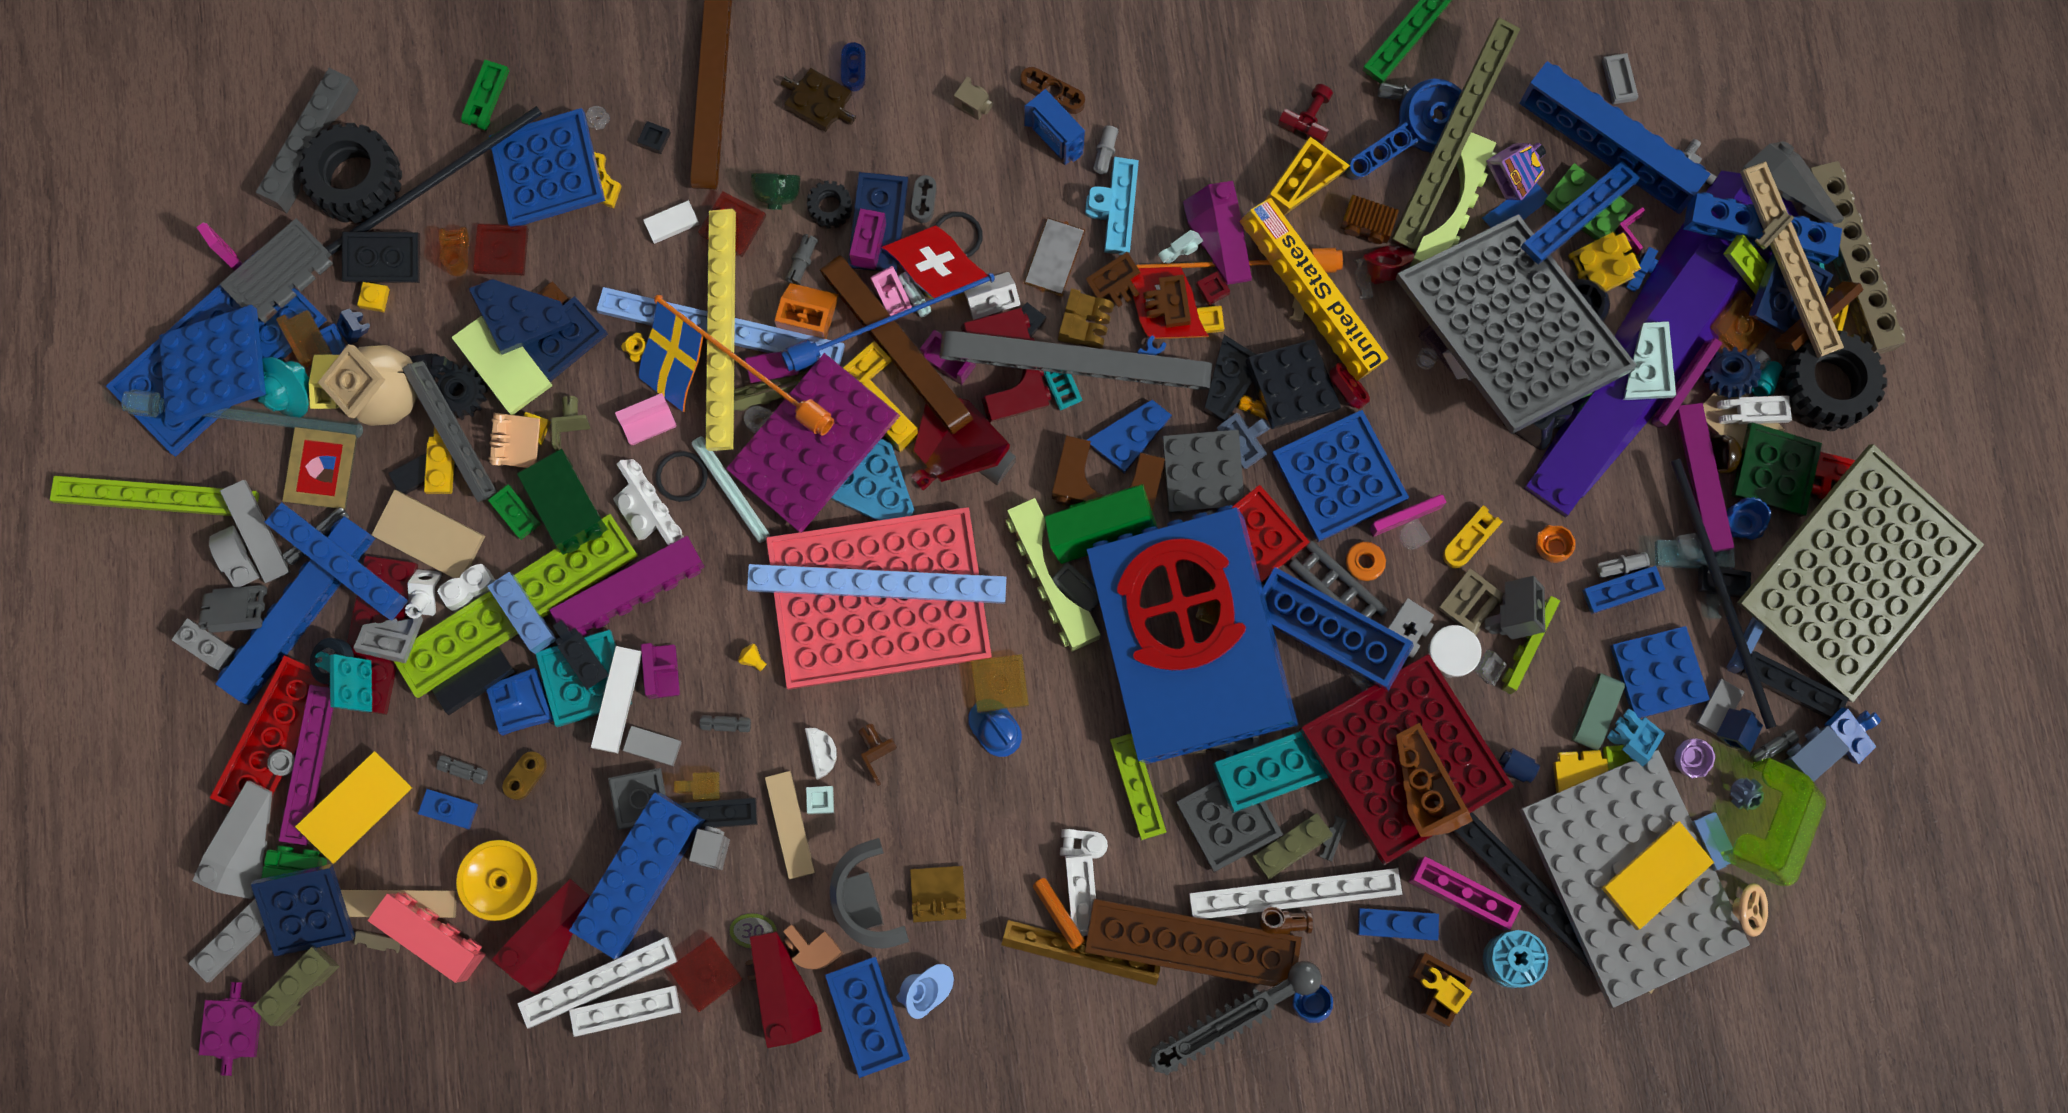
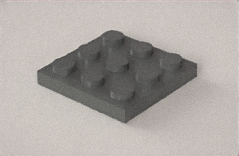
M1239 430L1162 436L1168 512L1221 508L1230 505L1233 507L1244 498Z
M1219 780L1176 802L1213 873L1283 835L1265 801L1232 813Z

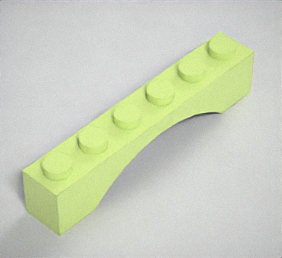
M1471 132L1456 163L1460 179V194L1456 210L1445 224L1422 238L1410 267L1459 243L1461 237L1457 236L1459 228L1464 230L1470 216L1466 212L1469 207H1474L1479 195L1475 191L1478 186H1483L1488 174L1484 172L1488 165L1486 161L1497 154L1493 151L1496 142Z
M1031 499L1007 510L1008 518L1005 519L1006 525L1010 533H1016L1019 540L1016 542V546L1021 556L1026 555L1029 564L1026 566L1032 579L1036 577L1040 584L1037 590L1042 601L1047 600L1051 607L1048 613L1053 624L1058 623L1062 630L1059 636L1064 647L1069 646L1073 652L1099 640L1100 633L1090 612L1066 598L1056 587L1048 573L1042 550V539L1046 521L1036 499Z

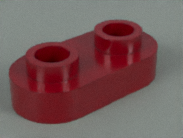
M1336 364L1329 372L1332 384L1339 388L1349 406L1358 409L1363 408L1370 401L1368 392L1359 380L1356 381L1348 372L1344 364Z

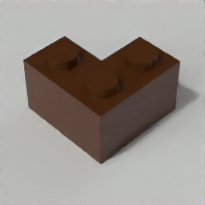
M1426 952L1419 953L1408 975V978L1421 984L1420 981L1422 979L1433 983L1435 976L1428 970L1429 968H1436L1440 971L1443 980L1448 975H1451L1468 989L1473 981V978ZM1434 988L1430 989L1431 992L1420 1014L1443 1027H1450L1456 1014L1434 999L1433 996L1437 990Z

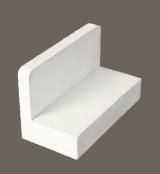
M1009 272L996 275L992 283L988 281L964 291L973 320L1020 305L1016 285Z

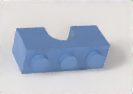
M506 573L487 586L531 652L536 654L557 640L545 620L533 607L528 599L529 596L512 573Z

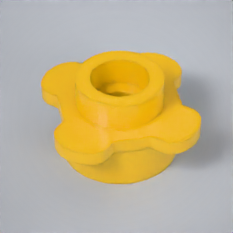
M634 333L626 342L622 343L621 348L630 355V359L633 362H638L643 355L647 343L644 341L642 334Z

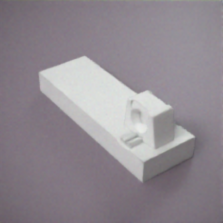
M1092 854L1066 856L1071 919L1081 935L1087 936L1093 899H1096Z

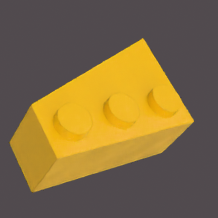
M1310 137L1298 151L1264 201L1272 198L1285 216L1342 175L1350 165Z

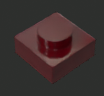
M1219 271L1205 277L1196 284L1208 306L1230 295L1231 292Z

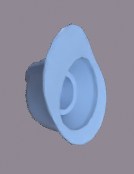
M936 964L922 974L909 975L903 981L900 993L896 998L898 1002L906 1007L911 1017L915 1019L923 1018L949 995L954 982L953 972L950 967L944 964Z

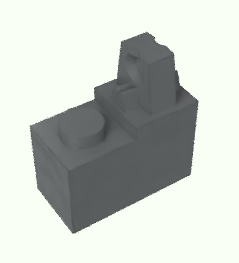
M1534 576L1505 582V593L1502 596L1504 605L1500 606V613L1498 615L1485 619L1486 630L1490 634L1500 633L1501 635H1508L1511 639L1544 633L1545 587Z

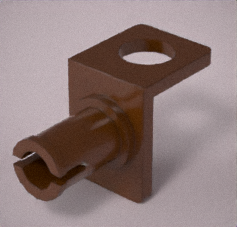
M868 724L866 727L870 736H868L864 727L858 732L868 748V751L861 754L877 786H880L881 783L870 763L890 753L897 747L892 738L882 742L874 725Z

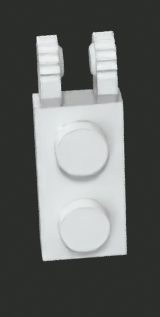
M1789 396L1740 397L1738 399L1717 402L1718 409L1737 408L1738 412L1735 415L1720 416V424H1749L1751 422L1757 424L1789 423L1792 421Z

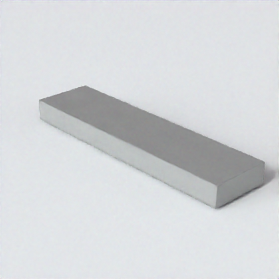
M242 480L220 490L264 582L269 583L291 573L269 526L265 523L266 520L247 481Z

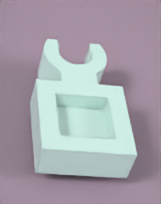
M1190 230L1171 243V247L1160 252L1158 256L1163 263L1169 264L1179 255H1189L1198 249L1197 245L1203 242L1199 233Z

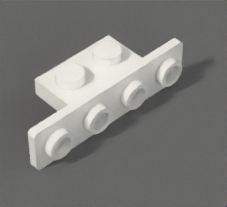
M634 459L620 460L617 466L629 484L613 500L638 540L646 539L656 529L659 530L668 546L682 539L684 536L680 527L675 524L668 508L657 496L654 486L649 483L643 474L642 467Z

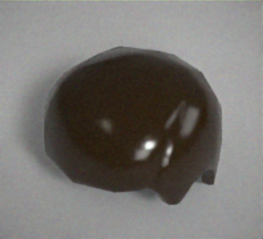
M1711 436L1710 439L1718 473L1732 472L1737 468L1742 457L1740 444L1732 436Z

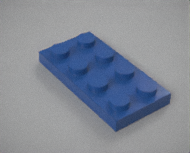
M873 957L826 974L825 977L859 1078L910 1060L877 958Z

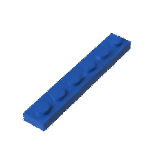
M1622 161L1527 239L1520 248L1539 265L1635 185L1640 177Z

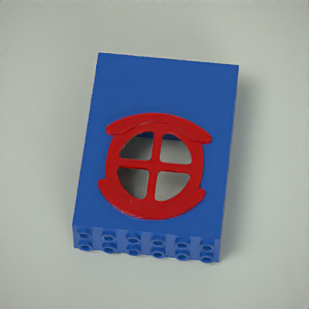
M1231 505L1217 509V513L1214 514L1199 513L1192 516V520L1189 521L1174 520L1167 523V527L1160 529L1149 527L1142 530V534L1135 536L1133 534H1124L1119 536L1117 541L1110 543L1107 540L1094 543L1092 548L1087 549L1138 761L1151 764L1298 725L1245 519L1237 507L1233 508ZM1188 560L1204 568L1215 582L1214 590L1184 597L1176 570L1177 561ZM1165 566L1173 594L1172 601L1143 609L1140 606V595L1145 580L1156 567ZM1219 600L1221 609L1216 628L1207 640L1202 643H1196L1193 638L1187 609L1201 603ZM1177 612L1185 642L1184 646L1180 649H1173L1161 644L1150 634L1145 626V620L1164 613Z

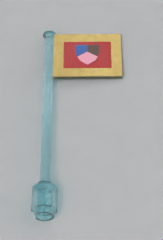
M132 389L131 391H125L122 397V409L130 415L156 418L159 413L165 412L164 399L160 397L158 392ZM227 408L202 415L204 417L295 428L283 502L334 509L341 507L346 510L357 438L363 434V426L360 423L353 425Z

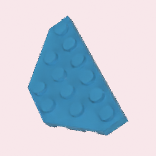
M880 439L831 497V500L875 521L913 516L915 512L892 444L883 439Z

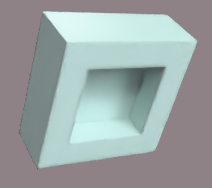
M833 786L806 787L808 815L834 813Z

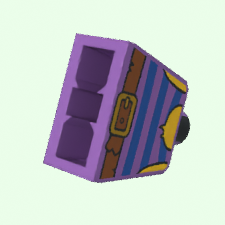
M1515 143L1486 161L1505 199L1522 200L1543 176L1544 168L1539 159L1546 154V150L1540 143H1535L1533 146L1530 143Z

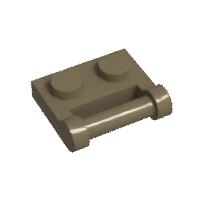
M1470 568L1438 610L1459 626H1463L1477 635L1480 631L1479 627L1495 606L1503 602V593ZM1484 592L1488 594L1489 599L1471 621L1468 620L1465 616Z

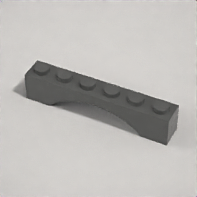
M328 68L256 191V194L267 205L285 213H288L300 192L301 182L299 174L301 171L298 167L299 161L304 160V157L301 155L304 148H309L311 145L309 141L313 136L315 138L321 135L320 131L325 128L328 129L341 114L348 110L359 91L350 77Z

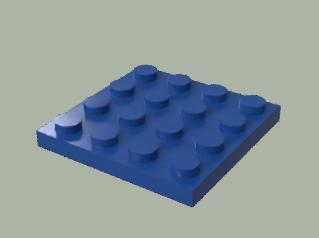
M582 108L529 123L491 148L507 221L511 228L605 201L585 112Z
M253 305L159 335L166 422L170 425L266 395L258 313Z
M1363 410L1272 452V456L1317 542L1409 499Z

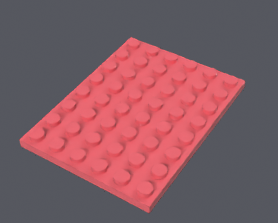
M969 507L766 537L770 565L979 575ZM774 593L788 690L992 659L984 603Z

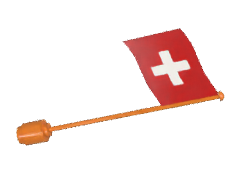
M1311 248V253L1326 273H1335L1336 270H1342V250H1336V248ZM1268 260L1249 261L1250 266L1271 265ZM1213 262L1137 265L1141 274L1131 279V281L1138 290L1139 295L1136 297L1133 295L1140 324L1146 336L1150 338L1153 335L1155 336L1154 339L1209 337L1199 319L1193 292L1182 268L1215 267ZM1184 274L1191 325L1166 328L1164 316L1147 318L1146 312L1156 308H1145V302L1154 299H1144L1143 293L1160 290L1159 278Z

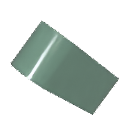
M1602 673L1597 675L1573 733V741L1593 750H1599L1620 701L1625 683Z

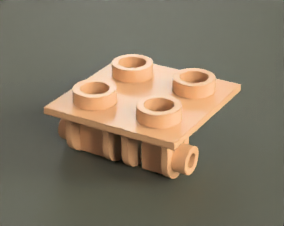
M493 413V419H491L493 422L492 434H490L492 438L489 443L491 444V451L488 457L491 465L528 468L537 463L540 419Z

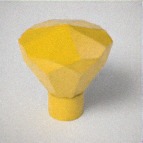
M753 643L742 649L738 662L742 665L753 666L761 672L767 664L761 659L757 646Z

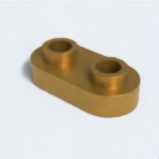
M527 752L522 755L503 782L504 794L513 800H522L527 797L546 770L547 763L545 758L537 752ZM530 760L535 761V767L532 769L527 767ZM519 782V789L513 791L512 784Z

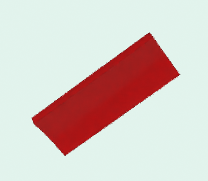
M284 655L210 796L211 799L232 808L247 781L272 791L273 796L283 776L275 775L269 770L267 764L269 756L274 751L280 749L287 750L294 756L298 746L309 686L314 685L327 688L330 686L318 682L313 677L309 666Z

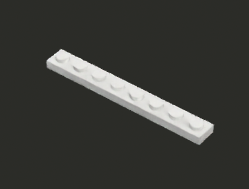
M1394 868L1189 893L1192 917L1209 919L1263 912L1264 909L1271 906L1283 910L1402 895L1399 870Z

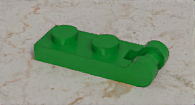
M484 60L462 113L461 122L469 126L474 124L479 129H488L491 115L510 71L507 66ZM476 109L482 110L480 116L474 114Z

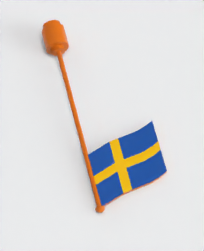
M662 295L655 296L654 302L657 305L653 327L641 358L639 378L659 394L662 393L665 399L678 409L685 412L687 392L699 362L703 337H705L796 406V420L814 434L819 433L823 436L831 429L834 419L831 418V414L812 399L799 403L664 301Z

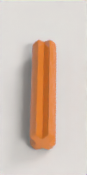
M1041 878L1037 880L1033 888L1072 949L1080 947L1085 942V939L1047 879Z

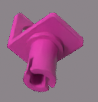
M1641 208L1621 222L1617 228L1619 234L1624 233L1636 255L1641 253L1643 246L1628 229V226L1642 217L1645 212L1644 208Z

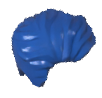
M1755 497L1745 498L1726 511L1731 535L1740 539L1754 540L1762 537L1771 518V511L1767 504L1759 498L1755 499Z

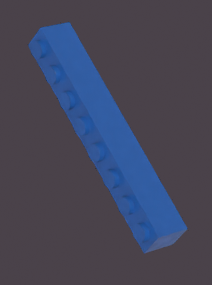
M345 516L334 523L328 536L330 540L357 561L361 559L376 539ZM312 559L305 562L301 566L299 575L294 582L289 583L285 587L281 599L268 609L267 617L264 619L262 627L252 630L251 638L236 651L235 659L219 673L218 681L215 684L238 701L249 705L278 668L284 655L287 656L341 585V582Z

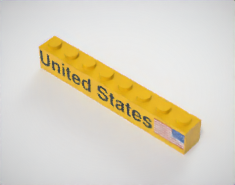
M1272 198L1252 208L1239 222L1355 380H1360L1389 359Z

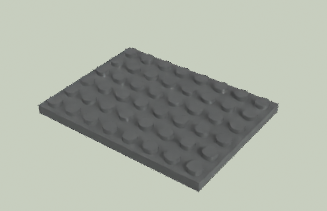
M1519 214L1399 272L1396 277L1398 283L1511 434L1625 376L1637 367L1633 359L1553 257L1549 255L1538 265L1520 248L1534 233Z

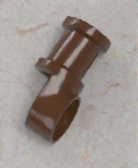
M1271 906L1264 909L1259 921L1263 931L1269 934H1290V932L1305 931L1307 934H1310L1313 929V919L1309 909L1304 910V912L1289 913L1287 910L1282 911L1277 907ZM1267 915H1274L1278 918L1279 924L1275 926L1270 925L1266 922L1265 917Z

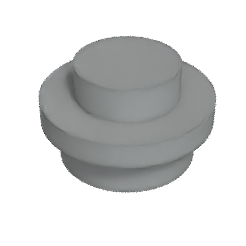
M276 750L268 758V768L275 775H287L293 770L295 758L287 750Z

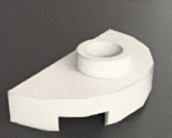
M805 728L814 772L818 780L826 776L833 769L837 760V748L833 739L824 731L817 728Z

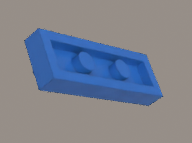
M1653 566L1585 588L1582 592L1590 613L1594 614L1665 590L1657 567Z
M1359 908L1358 935L1438 941L1439 914Z

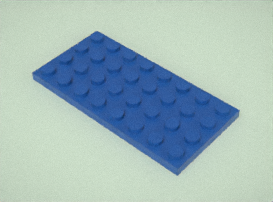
M218 285L167 332L242 307L221 285ZM295 287L292 290L297 296L283 308L276 303L273 307L278 312L265 324L258 319L262 359L274 357L282 361L327 321ZM160 339L154 342L106 385L117 399L175 457L230 408L227 407L175 425H170L166 422Z

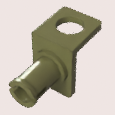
M567 396L563 397V417L551 418L552 445L555 451L561 449V432L590 429L587 416L578 415V398L575 396H570V402H568Z

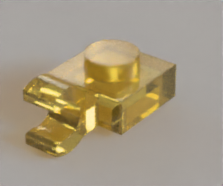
M693 773V781H674V792L678 794L693 792V800L720 799V773Z

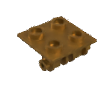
M963 866L910 869L913 923L966 919Z

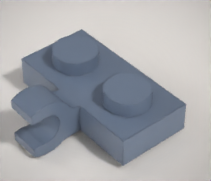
M1236 413L1217 427L1218 431L1239 430L1241 464L1244 469H1248L1267 455L1256 437L1271 428L1266 419L1259 420L1249 428L1241 415Z

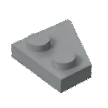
M420 616L419 618L402 621L393 619L392 621L386 620L383 623L365 624L361 628L354 645V650L358 653L406 664L423 618Z

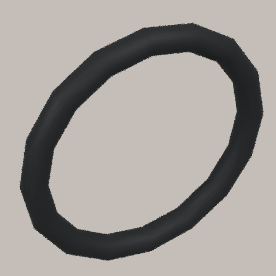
M951 212L943 215L936 222V226L940 227L945 220L952 217L966 218L975 225L978 232V240L975 246L965 253L967 257L972 256L979 249L983 241V231L979 222L972 215L964 212Z
M686 451L673 452L666 456L658 465L655 474L656 485L661 494L669 500L678 502L690 501L699 496L705 488L708 479L707 468L702 459L694 453ZM685 456L692 458L699 464L702 469V481L695 492L688 496L678 497L671 495L664 489L661 483V472L668 461L675 457Z

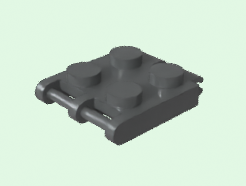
M259 585L213 589L212 593L204 594L201 606L203 610L200 612L198 623L200 629H208L209 633L261 628L263 623L261 612L265 609L263 597L267 594V587Z

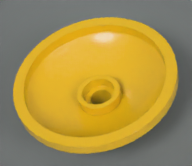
M504 840L488 841L472 849L463 859L457 873V892L463 905L475 916L490 921L506 920L522 912L531 902L537 887L536 866L531 856L519 845ZM504 877L505 884L501 887L498 886V879Z

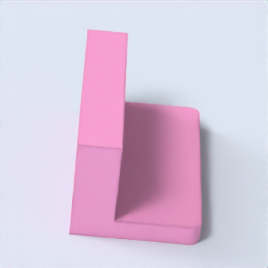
M662 393L615 412L630 445H635L676 427L673 415Z

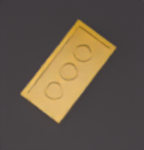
M374 751L295 827L334 864L389 812L412 787Z
M1677 821L1601 889L1635 930H1640L1707 870L1714 861L1683 824Z

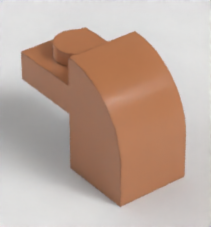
M790 925L783 931L787 936L784 941L793 952L797 949L800 952L792 960L803 968L811 970L825 968L843 954V951L827 932H823L813 942L808 944L794 925Z

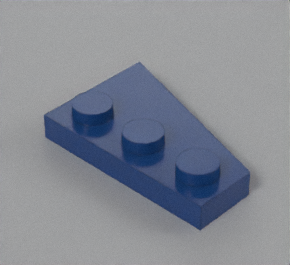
M1151 400L1087 440L1091 441L1090 447L1125 474L1140 456V453L1145 450L1170 420L1172 415L1155 401Z

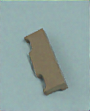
M1783 210L1782 216L1779 219L1775 218L1762 231L1764 233L1760 239H1756L1755 242L1763 249H1766L1794 217Z
M360 930L356 931L354 945L363 943L367 945V948L386 951L389 948L399 953L400 943L390 936Z

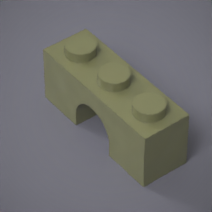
M311 947L252 1008L270 1026H282L301 1007L298 1004L301 998L314 987L321 986L340 966L322 948Z

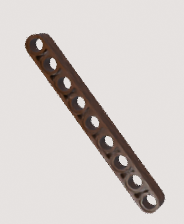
M704 0L691 164L692 189H718L732 0Z
M838 255L820 268V272L863 327L891 316L841 255ZM895 320L867 331L952 435L973 420L967 408Z

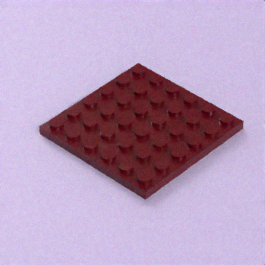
M1429 654L1401 669L1389 691L1374 685L1299 729L1383 866L1432 837H1421L1408 814L1397 734L1418 723L1421 724L1469 813L1514 787Z

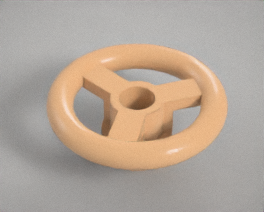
M1755 883L1745 887L1741 898L1734 900L1732 908L1733 914L1740 920L1744 932L1752 937L1762 933L1768 918L1766 894L1763 888ZM1748 919L1754 920L1756 924L1754 929L1750 926Z

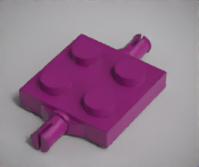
M230 982L229 998L221 1001L205 1000L199 1055L215 1056L222 1059L220 1072L222 1076H232L233 1059L257 1057L261 1016L252 1008L257 1002H248L240 999L243 984L240 982Z

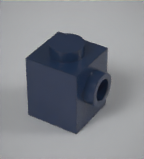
M1729 708L1716 735L1728 747L1751 752L1763 724L1755 718L1756 714L1748 709L1741 708V710Z

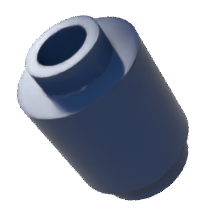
M1511 748L1510 751L1505 750L1498 762L1502 765L1501 767L1506 774L1521 782L1527 781L1531 783L1540 768V765L1535 763V759L1514 748Z

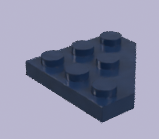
M494 279L469 288L470 294L501 355L572 326L564 307L558 300Z

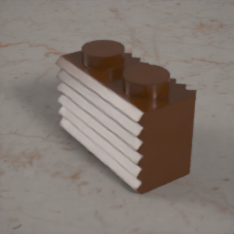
M1352 195L1340 228L1344 229L1345 233L1350 236L1362 235L1368 237V240L1374 244H1387L1399 210Z

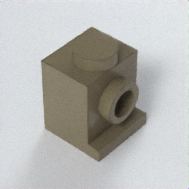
M966 77L954 94V106L978 121L983 114L987 115L993 106V102L989 100L986 90L980 86L971 85V78Z

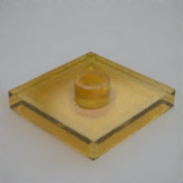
M1022 654L971 661L977 713L1029 706Z

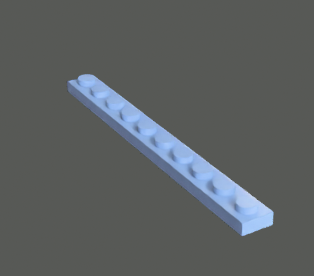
M603 287L596 310L599 314L653 326L657 304L652 298ZM667 302L707 332L708 311ZM735 318L734 345L772 353L784 351L787 347L809 339L810 343L815 342L817 346L831 341ZM837 343L819 352L821 356L826 353L840 365L845 345L844 343Z
M749 564L747 590L752 592L1005 604L1006 577Z

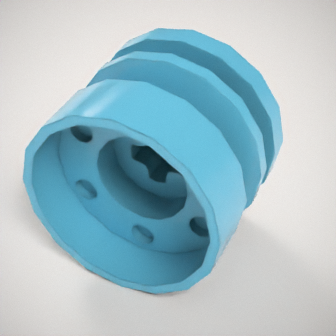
M1516 930L1498 934L1489 940L1484 949L1482 961L1485 972L1493 982L1502 987L1522 988L1534 985L1542 979L1548 966V954L1546 947L1537 936L1527 931ZM1514 954L1522 955L1520 958L1522 963L1515 964L1516 957Z

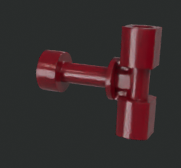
M1316 84L1311 93L1314 99L1307 112L1302 111L1299 115L1285 108L1279 119L1278 126L1291 132L1297 129L1307 134V140L1312 137L1323 145L1328 136L1329 129L1317 124L1318 120L1315 116L1322 103L1326 104L1330 101L1333 91L1324 84Z

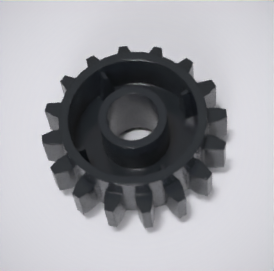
M454 364L453 370L445 372L443 376L437 373L439 381L435 383L454 416L464 420L465 416L470 415L473 417V412L482 410L480 405L482 402L487 401L484 393L488 392V389L483 385L485 381L479 376L476 369L470 371V368L464 365L462 370H460L459 366ZM464 389L460 396H455L457 390Z

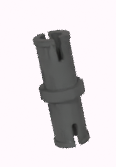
M803 234L797 252L792 255L791 259L793 262L785 277L787 282L793 283L795 281L794 284L800 285L806 267H809L811 264L810 257L818 242L815 237L810 235L808 238V234Z

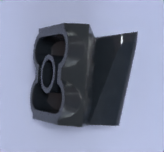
M1569 404L1515 432V434L1537 449L1544 450L1551 441L1553 429H1559L1572 415L1574 408Z

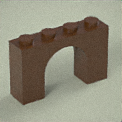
M1066 435L1052 491V499L1056 500V503L1070 506L1071 504H1078L1105 496L1092 489L1085 477V467L1091 441ZM1140 453L1135 477L1129 488L1143 484L1153 512L1165 458Z

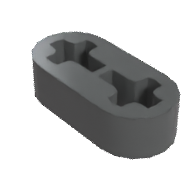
M928 175L919 177L914 184L911 212L913 219L918 223H927L934 215L937 187L935 180ZM927 183L929 184V189L927 190V195L923 196L921 187H924V184ZM925 203L926 212H924V215H919L918 210L921 209V204Z

